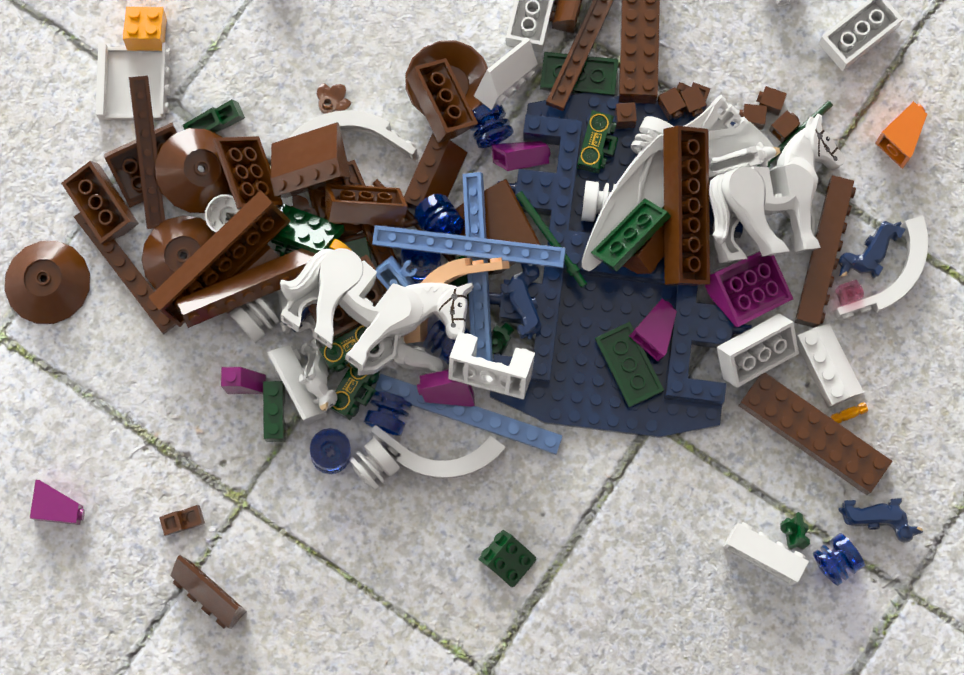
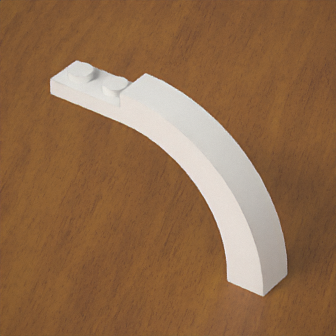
M343 110L323 114L306 122L290 136L293 137L338 122L341 132L358 131L368 133L385 141L412 160L417 155L414 143L409 140H402L401 136L394 130L389 131L391 129L390 122L376 115L361 111Z
M923 215L907 220L902 224V228L906 229L904 235L907 252L903 270L896 282L879 294L838 307L834 312L837 319L843 317V320L849 319L856 312L861 311V314L871 311L872 307L875 314L893 306L913 287L923 270L928 252V232Z
M377 425L371 429V433L374 434L372 438H375L380 444L382 442L389 446L387 450L395 456L397 454L400 455L396 460L397 463L414 473L431 478H457L475 473L491 464L506 449L504 445L490 435L478 449L464 457L446 461L430 460L412 453Z

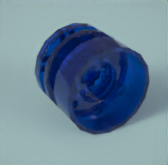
M483 104L472 110L478 124L470 130L475 131L473 137L478 148H488L499 144L514 133L509 119L504 118L506 112L502 105H497L491 110Z
M431 195L421 201L415 209V221L423 231L460 235L463 230V218L445 195Z
M402 249L401 267H403L406 261L410 260L411 263L407 266V269L411 271L417 268L415 275L410 276L416 284H420L431 272L441 266L440 253ZM419 261H423V267H419Z
M439 320L428 332L423 347L429 349L432 346L431 353L433 354L441 348L442 351L439 358L449 365L450 355L456 340L447 337L445 325ZM465 327L464 334H471L470 330Z
M374 391L373 397L380 401L371 400L370 403L377 408V411L367 410L363 422L372 428L377 425L388 434L402 436L406 424L399 419V416L408 417L409 413L403 409L411 410L412 404L396 394Z
M332 428L323 429L315 434L309 448L311 460L315 468L322 473L330 475L344 470L349 464L351 457L350 442L346 435L338 429ZM331 449L334 450L335 455L328 457L327 452H330Z
M842 533L829 540L832 550L822 545L820 547L821 551L817 549L813 552L819 569L836 586L842 583V579L847 580L849 578L846 569L855 574L865 567V562L856 547Z

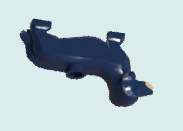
M883 221L874 235H869L864 245L867 247L862 255L843 253L838 261V264L841 266L839 276L845 277L850 269H854L861 274L871 273L873 279L878 277L884 268L879 263L886 256L890 239L894 241L898 238L900 239L906 230L900 227L901 221L895 224Z
M520 263L523 272L512 276L507 285L505 283L500 284V289L504 297L510 296L512 307L523 320V326L521 324L517 326L520 338L524 339L527 337L530 340L535 333L540 331L541 323L536 308H538L535 297H530L528 286L539 277L540 272L537 265Z
M902 498L891 499V502H888V504L881 503L863 509L854 507L856 500H844L842 507L838 509L847 525L868 526L869 530L879 529L883 525L891 526L898 540L904 543L910 542L915 535L923 533L922 528L908 525L907 514L899 506L902 503Z

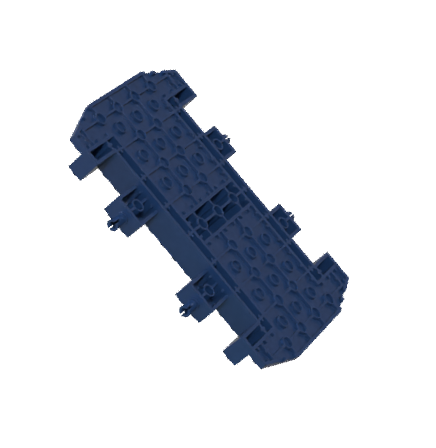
M592 93L574 94L570 96L564 111L546 105V100L528 103L523 141H541L545 144L559 145L557 172L518 169L517 182L509 183L515 196L518 192L522 191L538 214L551 216L549 230L561 247L566 248V254L573 264L578 266L579 272L587 282V285L581 288L574 277L568 274L565 265L564 268L544 267L542 284L531 283L528 286L530 297H535L538 304L536 311L541 323V329L536 333L533 371L525 397L520 399L490 390V398L545 424L656 438L720 426L727 383L688 378L691 345L717 348V346L731 340L733 334L740 335L751 329L752 324H743L736 327L718 305L696 303L698 286L665 285L664 257L656 265V269L649 274H637L624 266L616 272L602 262L591 271L582 268L583 255L591 232L599 217V214H596L594 222L581 221L586 181L599 182V191H603L605 184L609 183L608 192H612L613 185L617 184L628 166L637 157V154L631 149V144L635 141V136L641 134L639 128L645 117H655L673 126H685L697 117L690 116L687 118L684 112V115L680 118L668 120L658 102L656 104L635 103L637 119L635 128L616 129L615 127L614 134L610 133L611 136L618 138L614 157L604 155L607 158L604 169L600 168V172L597 174L577 169L591 112L593 110L614 116L613 122L616 123L615 108L616 104H620L619 96ZM732 121L730 124L734 126L736 123ZM605 141L603 149L608 150L610 141ZM517 198V200H518V202H519V204H520L522 210H523L525 213H528V212L526 211V209L523 207V205L521 204V202L519 201V199ZM709 200L710 235H713L714 213ZM740 221L735 227L734 238H740L743 233V225ZM504 279V283L507 285L510 280ZM502 292L500 294L489 293L490 304L499 305L500 307L499 321L522 324L523 320L510 303V296L504 297ZM661 299H664L671 303L677 311L667 353L657 361L645 351L664 392L629 408L595 338L628 322L631 323L635 330ZM494 354L493 362L510 366L513 356Z

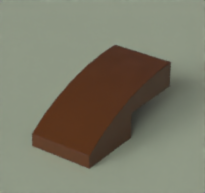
M200 505L159 517L164 536L205 524Z

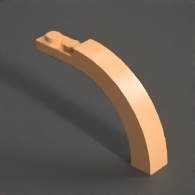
M462 258L438 267L423 279L421 283L449 284L467 274L510 269L509 261H502V258H492L490 263H484V260L472 261V258ZM429 317L416 330L404 336L406 344L428 341Z

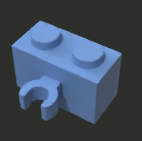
M390 256L378 265L375 271H377L376 277L388 290L393 283L403 287L416 284L410 276L415 275L417 268L410 271L407 269V266L411 263L410 260L406 261L403 267H401L396 259Z

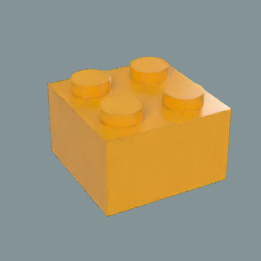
M126 7L123 40L127 51H162V43H165L167 18L163 7Z

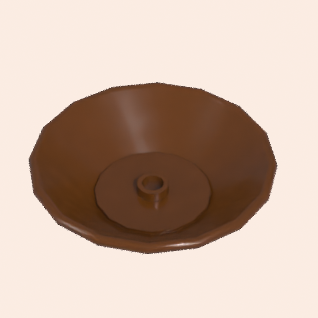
M441 40L423 47L411 59L405 73V89L412 105L425 116L407 80L409 73L415 66L446 58L472 112L477 111L483 103L474 95L488 69L484 58L472 46L456 40Z
M189 128L173 134L161 146L155 161L156 180L162 194L175 207L189 213H205L208 203L214 197L219 195L233 196L213 142L214 138H223L222 136L207 129ZM198 166H202L204 171L200 172Z
M182 215L166 219L152 230L144 243L141 261L145 277L155 290L216 233L210 229L205 220L200 217ZM182 253L187 254L186 259H181L180 256Z
M39 241L23 248L12 259L5 273L4 291L10 306L21 318L36 324H55L70 318L83 306L90 291V272L85 259L72 246L59 241ZM46 276L47 280L42 282L41 279Z

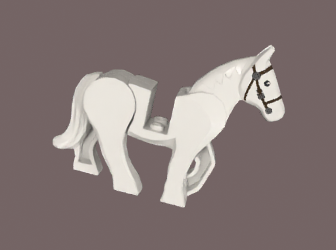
M817 114L815 118L810 117L805 128L795 134L787 143L777 161L776 167L769 170V167L743 166L717 175L711 180L709 200L714 213L712 236H714L715 248L720 264L747 259L745 253L734 241V231L739 221L759 246L762 257L790 252L785 243L770 229L766 221L765 215L781 213L790 218L793 235L790 238L795 254L821 248L818 240L814 237L815 216L811 212V204L818 183L814 162L823 163L829 170L839 168L844 162V156L836 146L831 135L822 128V115Z
M342 248L335 250L325 249L316 253L308 261L296 279L292 281L281 280V290L288 302L281 313L280 320L296 332H299L302 311L311 304H317L316 328L313 337L332 349L334 334L333 317L339 304L353 319L367 327L359 341L346 354L345 360L358 368V375L375 374L394 360L398 339L416 330L423 321L432 315H436L443 322L448 338L456 340L459 332L464 333L468 305L467 294L473 291L472 288L474 286L472 283L460 287L443 283H420L403 287L393 283L374 307L373 303L364 297L374 286L377 271L365 261L361 262V259L351 250ZM378 344L379 351L376 354L369 353Z

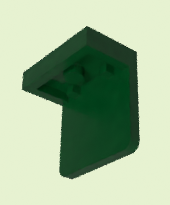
M502 530L494 537V541L489 547L482 551L478 560L490 568L510 587H515L535 563L536 556L513 535Z

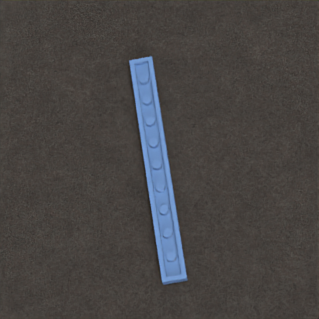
M483 173L462 174L465 234L469 237L486 238ZM467 257L472 258V261L484 260V263H488V259ZM488 271L468 274V283H472L474 286L472 288L473 291L469 293L471 335L478 337L476 358L480 357L493 362Z
M377 225L374 228L372 241L374 246L482 259L502 258V261L564 268L566 248Z
M380 374L375 388V393L555 455L563 437L557 433L477 406L426 403L423 396L419 395L416 385Z

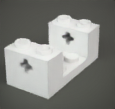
M459 332L449 359L448 379L524 399L532 376L535 353L527 349L515 348L510 366L487 361L480 357L476 358L478 337Z

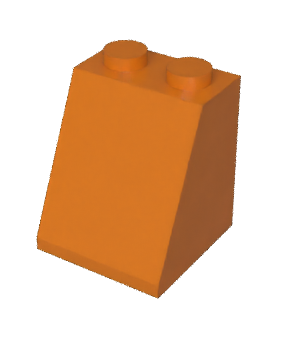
M913 101L881 132L875 142L902 169L914 153L927 117L924 107Z

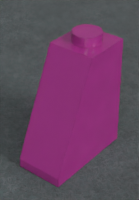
M541 141L492 144L493 163L506 171L549 164L550 148Z
M661 299L629 337L654 359L659 361L667 353L677 311L671 303Z
M221 367V387L227 394H263V381H266V374L243 367Z
M449 369L420 375V384H417L419 395L423 396L426 403L475 406L472 385L448 379Z
M35 480L30 519L80 525L81 520L83 521L85 516L83 505L46 483Z

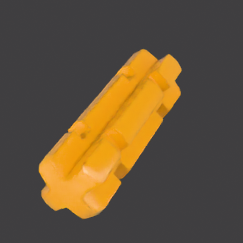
M863 402L858 404L857 407L853 406L842 410L840 413L832 414L830 418L837 423H841L842 421L857 417L859 414L867 413L868 407Z

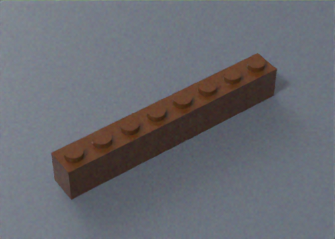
M834 175L829 180L815 236L821 248L811 252L794 323L815 328L824 322L826 313L823 312L824 305H828L830 295L827 294L828 288H832L834 277L831 275L833 269L836 270L838 265L837 251L840 252L843 241L840 238L841 234L846 232L847 223H845V218L850 215L852 205H849L850 198H854L856 187H853L854 180Z
M302 248L176 300L187 327L190 328L280 290L281 280L292 281L296 279L315 253Z

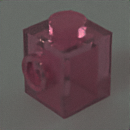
M857 279L841 284L835 290L841 306L862 300L864 297L863 288Z

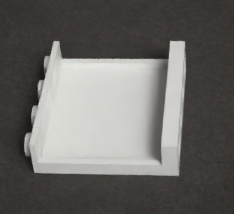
M98 43L96 116L99 120H133L128 77L146 75L149 78L153 120H166V114L170 111L169 102H167V96L170 95V85L167 84V78L171 76V70L168 67V60H171V50L168 49L166 43H162V51H127L126 47H108L106 43Z

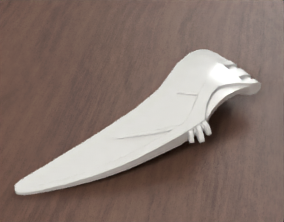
M722 95L718 96L700 116L685 125V127L708 129L709 158L722 157L756 146L759 142L764 147H774L770 140L751 122H748L745 117H741L739 111L731 104H728ZM722 108L723 111L719 114L717 110ZM733 120L736 122L734 126L730 124ZM650 129L648 133L652 135L651 138L641 134L640 138L648 142H640V146L645 148L628 166L604 204L583 255L582 268L584 270L591 271L601 263L591 252L644 198L661 208L664 206L663 134L658 135Z

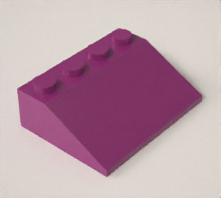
M760 251L747 256V259L734 262L711 273L710 284L705 285L709 296L736 327L793 300V296L775 256L762 257Z

